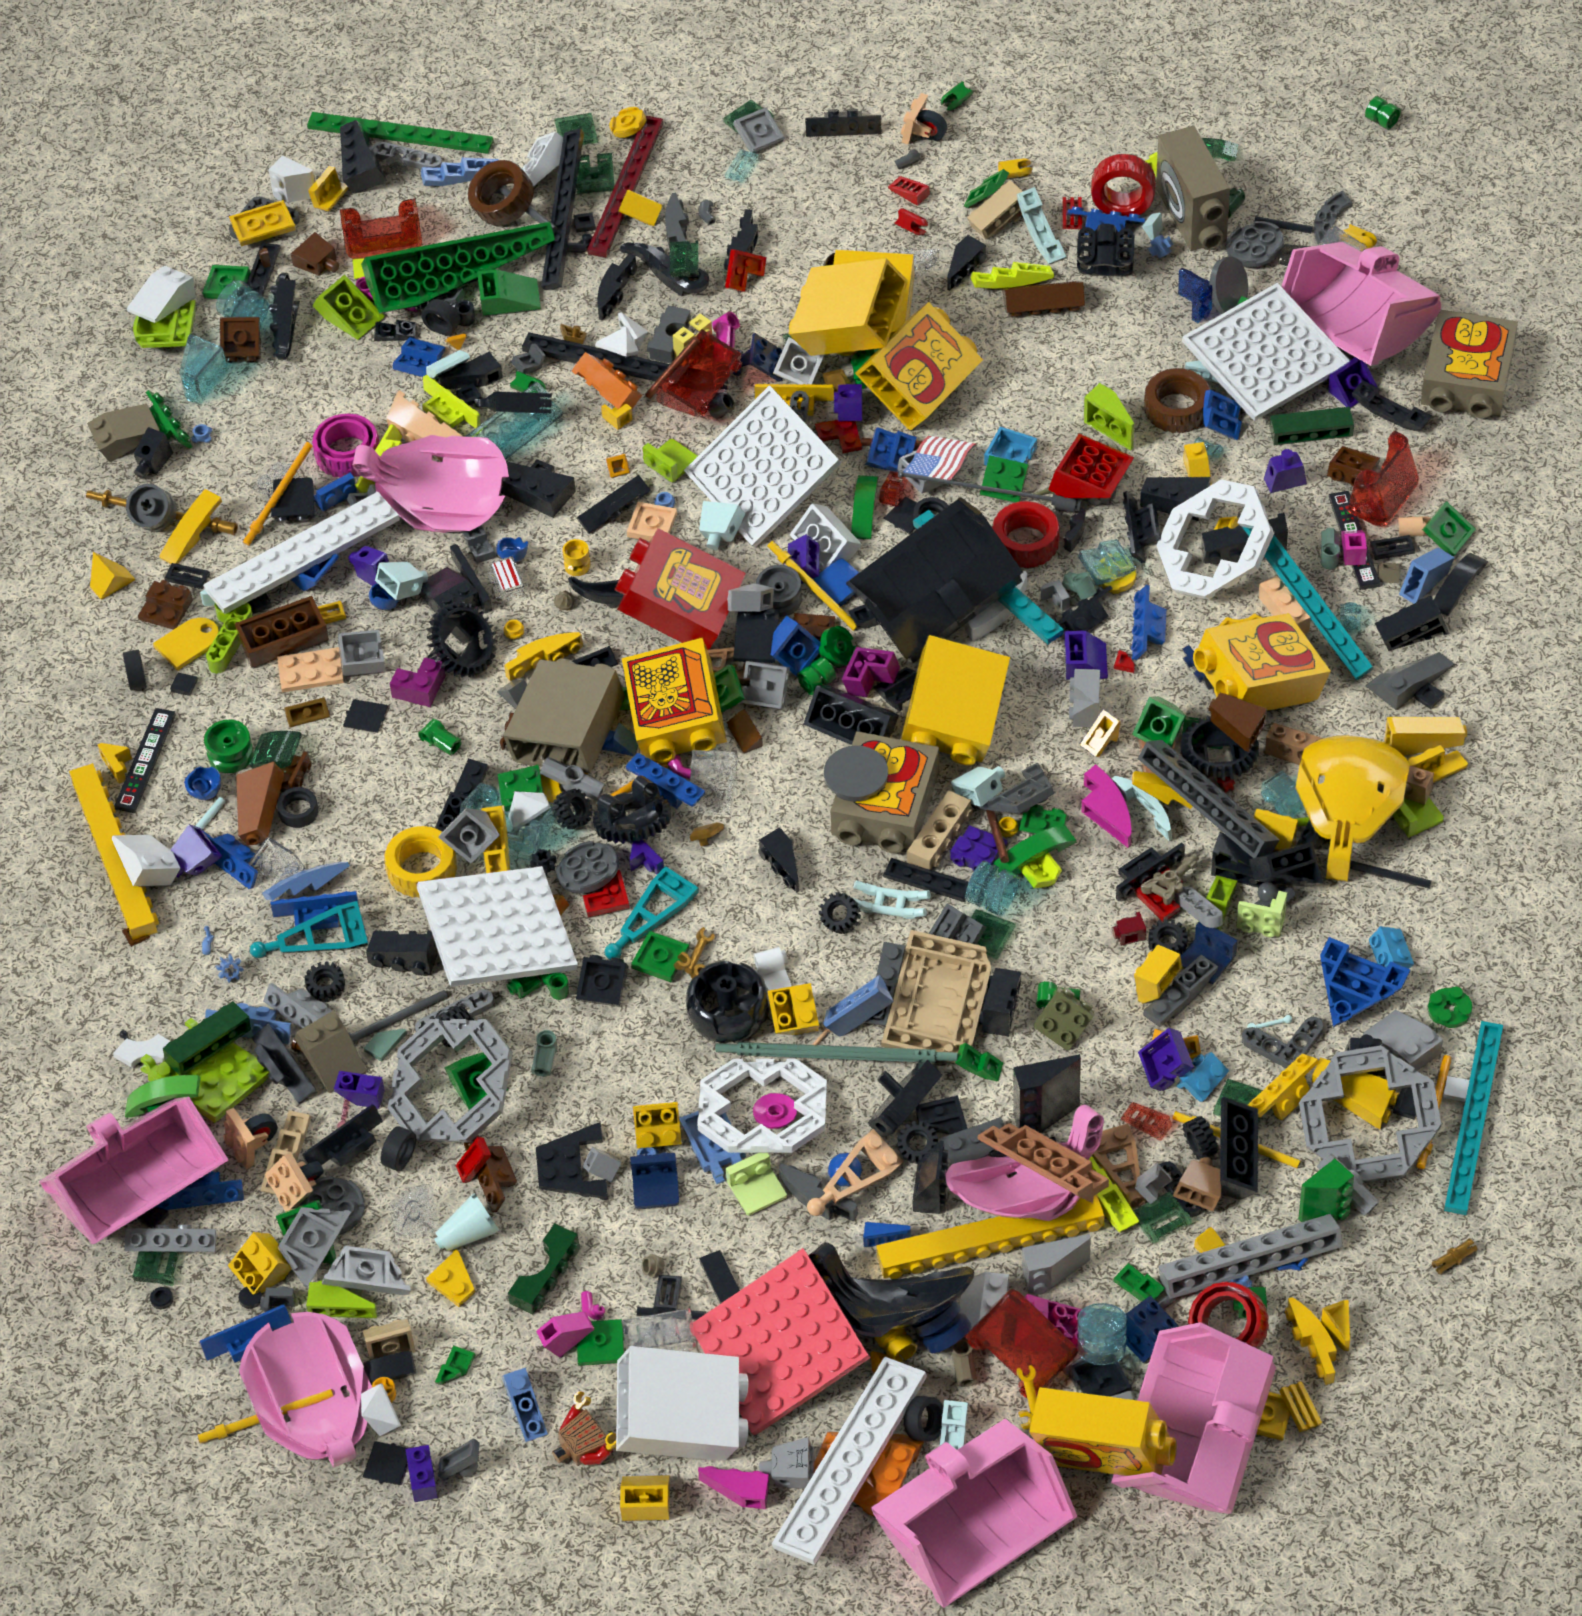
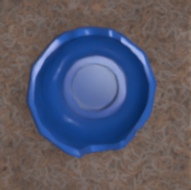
M511 537L502 538L497 544V554L503 560L512 559L513 563L519 562L527 554L528 541L524 543L521 537L516 539Z
M378 583L373 585L369 591L370 602L380 610H390L396 607L399 602Z
M839 1153L831 1159L828 1166L830 1178L833 1177L849 1153ZM855 1157L848 1167L860 1178L863 1169L861 1162ZM843 1176L836 1182L839 1186H850Z

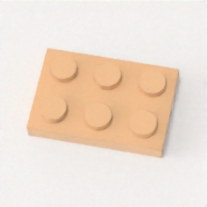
M339 647L277 657L282 693L344 683Z

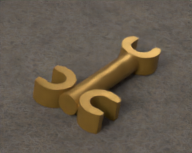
M704 927L696 934L698 942L691 957L685 952H681L677 958L682 960V962L678 960L673 965L677 970H684L690 974L692 979L698 976V972L705 967L703 964H697L705 945L714 939L713 933L708 938L704 936Z

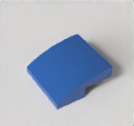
M409 337L401 346V354L393 362V369L423 377L427 375L426 367L441 359L445 352V346Z
M1207 390L1203 407L1205 427L1233 440H1238L1242 421L1238 420L1241 406L1235 400L1215 391Z
M877 427L874 431L865 465L899 472L897 470L899 458L913 452L917 437L901 431H897L895 434Z
M841 558L825 568L813 580L841 607L854 595L846 585V582L859 572Z

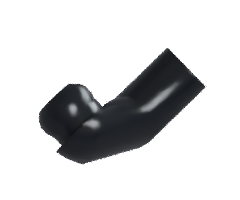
M583 234L582 240L578 243L568 242L567 252H585L592 240V235Z

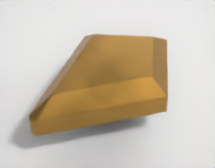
M564 324L560 325L565 341L579 344L584 343L587 333L580 331V326H573L572 328Z
M843 369L823 373L825 384L834 385V392H838V385L851 384Z
M715 822L694 828L690 835V841L699 840L700 846L708 845L707 838L723 830L724 824Z

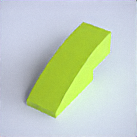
M1216 875L1206 899L1222 911L1224 923L1235 892L1237 880ZM1223 925L1215 928L1221 931Z

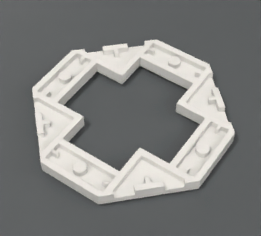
M1219 480L1172 509L1162 531L1161 539L1158 540L1156 546L1174 591L1209 600L1216 596L1215 593L1223 588L1228 589L1240 581L1239 578L1248 573L1251 575L1258 571L1274 531L1268 522V516L1263 504H1261L1258 490L1254 486ZM1217 501L1244 507L1237 523L1242 527L1251 528L1252 531L1238 563L1221 560L1213 578L1185 572L1192 555L1189 552L1178 550V547L1192 516L1209 519Z
M732 1059L700 1081L698 1131L728 1153H792L825 1131L827 1080L797 1059H787L786 1062H774V1059H756V1062ZM748 1076L762 1086H766L781 1076L805 1093L804 1096L794 1102V1109L803 1114L804 1117L777 1135L762 1124L744 1135L719 1117L731 1109V1102L721 1094Z

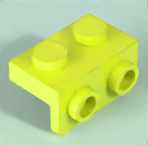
M1049 853L1021 867V872L1034 889L1055 884L1062 872Z

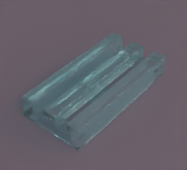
M740 149L726 171L725 178H731L733 181L738 180L740 183H743L756 162L758 154ZM745 155L744 160L741 161L739 168L737 169L735 174L732 173L737 164L739 163L740 159L742 158V156Z

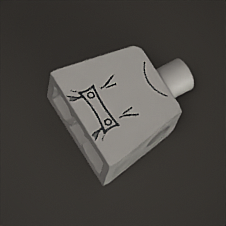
M803 1438L774 1446L772 1448V1460L760 1462L759 1471L772 1475V1479L778 1487L805 1489L814 1474V1447L809 1438Z

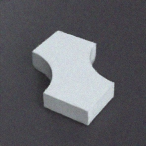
M159 1034L147 1041H133L127 1038L115 1050L113 1055L114 1058L131 1068L140 1063L141 1058L145 1054L150 1055L156 1062L162 1063L164 1061L163 1047L170 1041Z

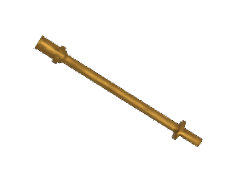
M90 490L86 493V498L101 501L102 506L106 508L109 504L126 507L127 499L112 496L110 490H106L104 494ZM177 511L175 519L181 520L185 513ZM215 517L206 527H210L214 533L219 531L235 536L238 530V523L224 521L220 517Z

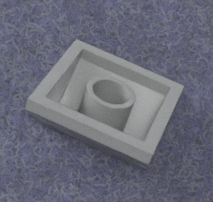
M465 808L438 838L472 864L499 836V833L486 811Z

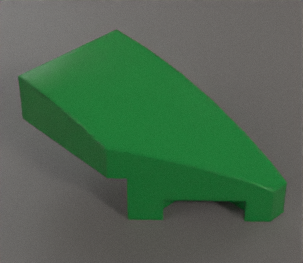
M453 1345L446 1364H442L435 1383L438 1385L444 1384L466 1375L476 1356L475 1353Z

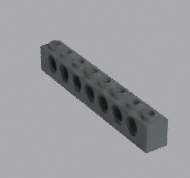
M1163 740L1146 741L1138 757L1140 762L1251 857L1256 858L1274 851L1280 839Z

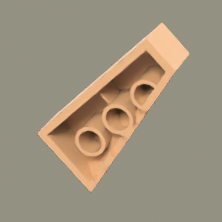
M400 390L397 392L387 416L388 428L390 424L395 425L407 443L429 435L446 438L449 436H462L444 422L440 424L432 413H424L418 408L419 404L414 400L409 402L404 398L405 394ZM437 457L438 460L443 461L442 457Z

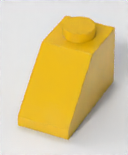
M1204 442L1184 445L1183 461L1188 477H1211Z

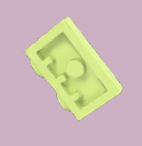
M1278 891L1277 898L1272 899L1270 907L1239 901L1237 928L1246 933H1262L1265 937H1280L1286 915L1287 893Z
M757 1153L726 1168L727 1183L748 1216L787 1198V1193L771 1169L770 1155L768 1153Z

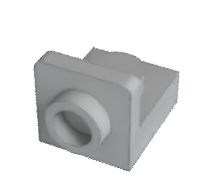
M1060 580L1041 586L1042 601L1052 598L1054 605H1059L1062 611L1070 608V597Z

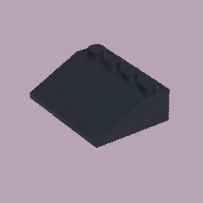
M1080 1054L1013 1068V1116L1017 1128L1027 1125L1035 1131L1042 1133L1080 1106Z

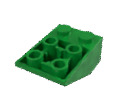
M497 269L477 272L483 316L541 309L536 278Z

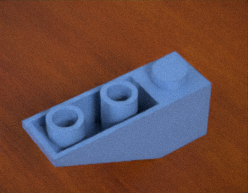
M526 1368L503 1375L502 1380L525 1442L547 1435L548 1433Z

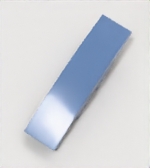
M462 157L461 163L442 162L441 168L422 167L421 177L423 185L446 186L471 181L481 168L499 159Z
M335 862L310 868L278 882L262 892L266 900L273 901L284 892L295 896L307 886L310 890H317L350 865L348 862Z

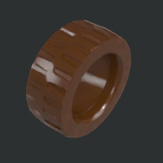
M497 160L485 165L475 174L468 187L470 206L483 221L494 226L507 225L519 219L529 208L534 195L533 183L518 164L509 160ZM506 184H514L511 193L503 201L490 205L492 195L497 189Z
M1172 368L1157 373L1149 380L1145 388L1144 410L1146 417L1153 425L1166 432L1184 433L1197 429L1204 423L1205 392L1210 390L1207 381L1198 373L1183 368ZM1183 394L1190 397L1195 403L1184 409H1173L1163 405L1160 401L1168 395Z

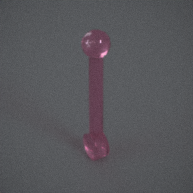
M345 1098L341 1121L337 1124V1128L345 1123L348 1100Z

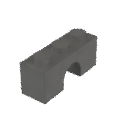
M668 305L665 313L662 312L660 324L655 327L654 337L652 341L648 342L647 352H649L651 360L669 364L674 361L673 337L671 336L682 327L689 328V322L691 321L690 310Z

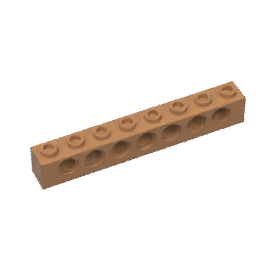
M1273 723L1266 736L1265 754L1300 765L1304 748L1324 738ZM1410 766L1404 798L1425 805L1433 790L1434 773ZM1378 784L1377 790L1383 791L1384 785Z

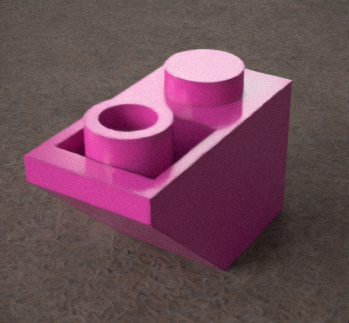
M1362 530L1341 531L1344 564L1365 565L1367 553L1365 532Z
M583 1311L552 1317L536 1332L544 1348L560 1358L591 1333L594 1327L587 1313Z

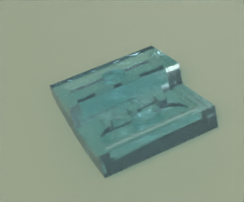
M1117 539L1100 542L1098 548L1082 550L1078 555V558L1096 585L1117 580L1136 569Z

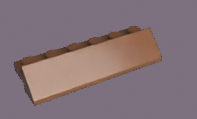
M1008 1123L1000 1129L992 1126L978 1135V1140L1093 1203V1196L1109 1186L1108 1178L1092 1170L1091 1161L1027 1125L1017 1128Z

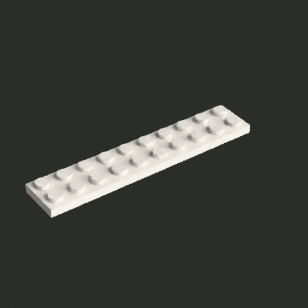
M376 492L203 585L204 590L223 613L226 614L298 574L305 572L310 567L331 558L333 554H338L400 521L399 515L380 493Z
M884 1357L772 1542L773 1549L813 1565L816 1564L902 1420L908 1405L915 1398L927 1378L925 1371Z

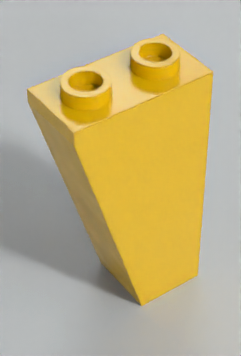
M1320 1057L1319 1063L1312 1075V1084L1321 1072L1326 1069L1331 1062L1330 1060ZM1368 1073L1340 1076L1344 1098L1334 1099V1101L1378 1129H1381L1383 1122L1388 1123L1391 1115L1390 1105L1395 1106L1399 1093L1396 1090L1389 1091L1386 1079Z

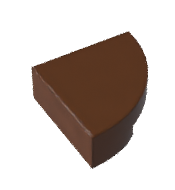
M267 248L259 250L263 267H271Z

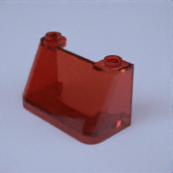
M416 198L404 200L399 204V216L361 221L360 214L356 209H340L347 255L352 259H362L368 256L420 247L422 245V235Z
M703 329L696 336L700 343L678 367L671 378L668 377L666 381L662 380L657 387L656 402L662 406L694 417L706 414L709 409V403L731 374L737 372L742 365L740 361L742 353Z
M1395 430L1387 441L1389 448L1386 460L1382 464V471L1377 473L1366 469L1358 474L1355 478L1348 507L1349 513L1379 527L1386 526L1419 482V475L1409 441L1406 436Z
M1009 1289L965 1335L971 1347L976 1350L988 1348L1016 1376L1017 1368H1020L1023 1375L1026 1376L1030 1372L1029 1365H1032L1036 1371L1033 1379L1036 1397L1039 1387L1046 1388L1079 1353L1076 1346L1015 1289ZM1020 1379L1018 1383L1019 1392L1027 1398L1024 1382Z

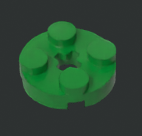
M842 626L828 628L823 632L819 652L833 666L842 668L849 664L856 646H853L851 642L853 640L851 633Z
M1460 987L1443 988L1430 995L1428 1014L1437 1024L1447 1028H1457L1466 1024L1469 1020L1473 1006L1469 996ZM1447 1004H1450L1451 1006L1454 1005V1006H1455V1007H1454V1011H1450L1449 1009H1445V1008H1446V1005H1447Z

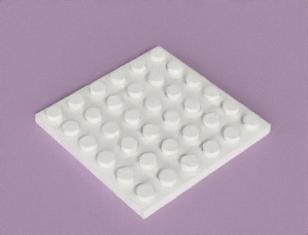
M1278 283L1182 337V342L1254 421L1329 379L1330 373L1350 361Z
M769 385L684 471L712 502L738 504L745 516L738 531L756 548L842 462Z
M542 866L417 883V890L450 987L577 970L578 964Z

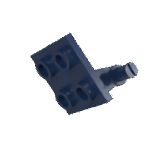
M752 334L751 348L744 354L742 350L735 351L733 375L740 376L743 366L752 365L776 381H782V377L773 374L782 349L760 335Z

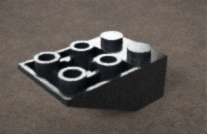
M942 1140L917 1163L912 1200L913 1212L940 1214L941 1207H945V1190L948 1187L946 1184L948 1150H944V1141Z

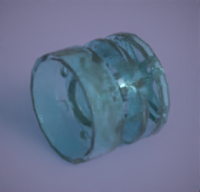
M239 280L228 284L222 290L217 299L216 310L222 317H259L261 324L267 316L269 303L266 298L255 292L248 284Z
M984 860L977 866L969 880L965 900L970 904L975 903L979 908L985 905V909L988 912L999 917L1003 916L1015 898L1019 886V876L1006 869L999 873L997 865H992Z
M1098 1303L1089 1305L1079 1312L1077 1350L1083 1360L1092 1364L1108 1365L1120 1361L1125 1356L1127 1318L1119 1307L1112 1304Z

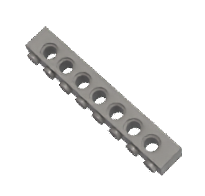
M1331 1214L1159 1265L1160 1281L1162 1286L1165 1287L1164 1290L1169 1298H1176L1205 1289L1214 1283L1228 1282L1245 1275L1248 1276L1343 1247L1341 1229Z

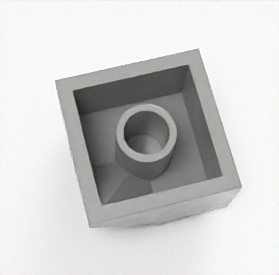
M1075 669L1074 677H1070V703H1074V706L1069 707V719L1073 720V727H1092L1099 717L1100 670Z

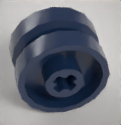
M957 1301L940 1314L912 1326L918 1336L924 1337L923 1344L929 1353H938L949 1348L962 1339L971 1329L972 1324L967 1316L959 1313L960 1306Z

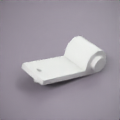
M777 947L753 954L758 973L764 979L768 990L792 986L785 970L784 963H788L785 950L781 951Z

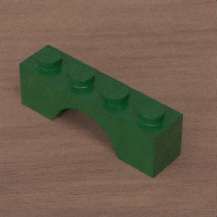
M555 1223L543 1239L544 1251L549 1256V1262L546 1267L534 1275H519L507 1293L509 1304L532 1315L536 1309L542 1308L548 1291L552 1292L557 1284V1277L560 1273L564 1274L566 1272L571 1256L575 1257L580 1249L578 1234Z

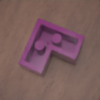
M856 647L842 677V681L848 694L867 697L874 681L894 683L900 665L893 651Z
M424 657L417 673L397 668L389 683L392 698L431 707L446 677L445 667L441 668L442 662H435L434 659Z

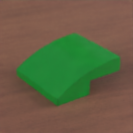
M1002 169L984 179L980 186L970 191L964 207L968 208L996 192L1007 179L1009 172Z

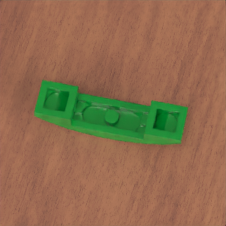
M858 475L851 533L857 539H871L878 476Z
M1066 825L1053 827L1034 834L1007 851L1009 861L1002 863L999 857L992 864V868L1001 881L1004 882L1021 873V867L1054 849L1060 852L1077 843V840Z

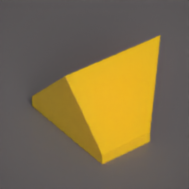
M93 552L90 588L101 600L135 581V578L124 566Z
M1342 1300L1322 1309L1321 1323L1333 1342L1342 1350L1349 1351V1300Z

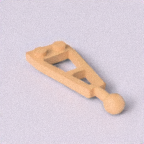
M872 1129L858 1141L823 1189L825 1194L808 1202V1212L813 1216H820L825 1211V1205L831 1200L837 1203L887 1178L904 1161ZM860 1150L880 1170V1172L862 1181L848 1167ZM843 1176L851 1186L839 1192L834 1185Z

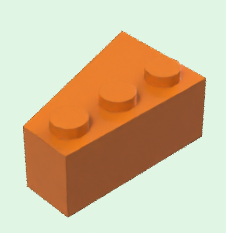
M585 352L571 371L575 375L586 379V384L597 389L600 395L617 409L625 404H628L633 409L642 397V394L637 391L639 387L631 381L627 382L625 380L626 376L619 370L615 371L612 368L614 365L604 358L602 361Z

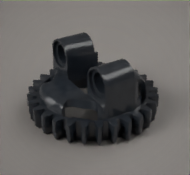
M453 602L438 609V613L432 615L434 619L429 621L432 627L427 629V631L432 633V635L427 636V639L432 640L428 647L434 648L427 658L434 659L435 662L441 661V668L445 667V672L450 673L454 671V676L460 674L461 678L476 676L485 671L492 664L491 659L496 657L493 652L497 648L493 644L498 642V640L493 639L496 632L491 630L494 625H489L487 622L489 617L484 618V611L478 613V606L472 608L471 603L465 605L464 602ZM451 614H460V617L449 618ZM482 630L484 631V634H482L484 645L487 644V647L481 649L478 637L479 632ZM450 633L461 643L469 642L460 656L445 643Z
M1208 715L1206 720L1199 718L1198 723L1192 722V726L1187 727L1181 739L1180 753L1203 775L1206 774L1207 778L1213 777L1214 781L1217 778H1222L1225 781L1226 777H1230L1233 780L1234 775L1241 777L1242 773H1248L1250 768L1254 767V762H1257V756H1259V741L1257 739L1250 751L1247 752L1211 722V718ZM1203 732L1204 737L1197 744L1192 745L1193 737L1196 739ZM1230 746L1231 761L1209 762L1207 747Z
M638 776L632 783V794L624 792L614 797L610 794L600 796L597 801L598 811H594L593 824L598 836L606 839L607 842L613 840L615 844L618 842L624 844L625 842H640L642 839L648 840V837H655L656 833H661L662 829H666L670 823V803H668L667 799H664L663 795L660 796L656 783L645 776ZM640 808L635 812L626 815L625 810ZM635 824L636 829L618 830L617 825Z

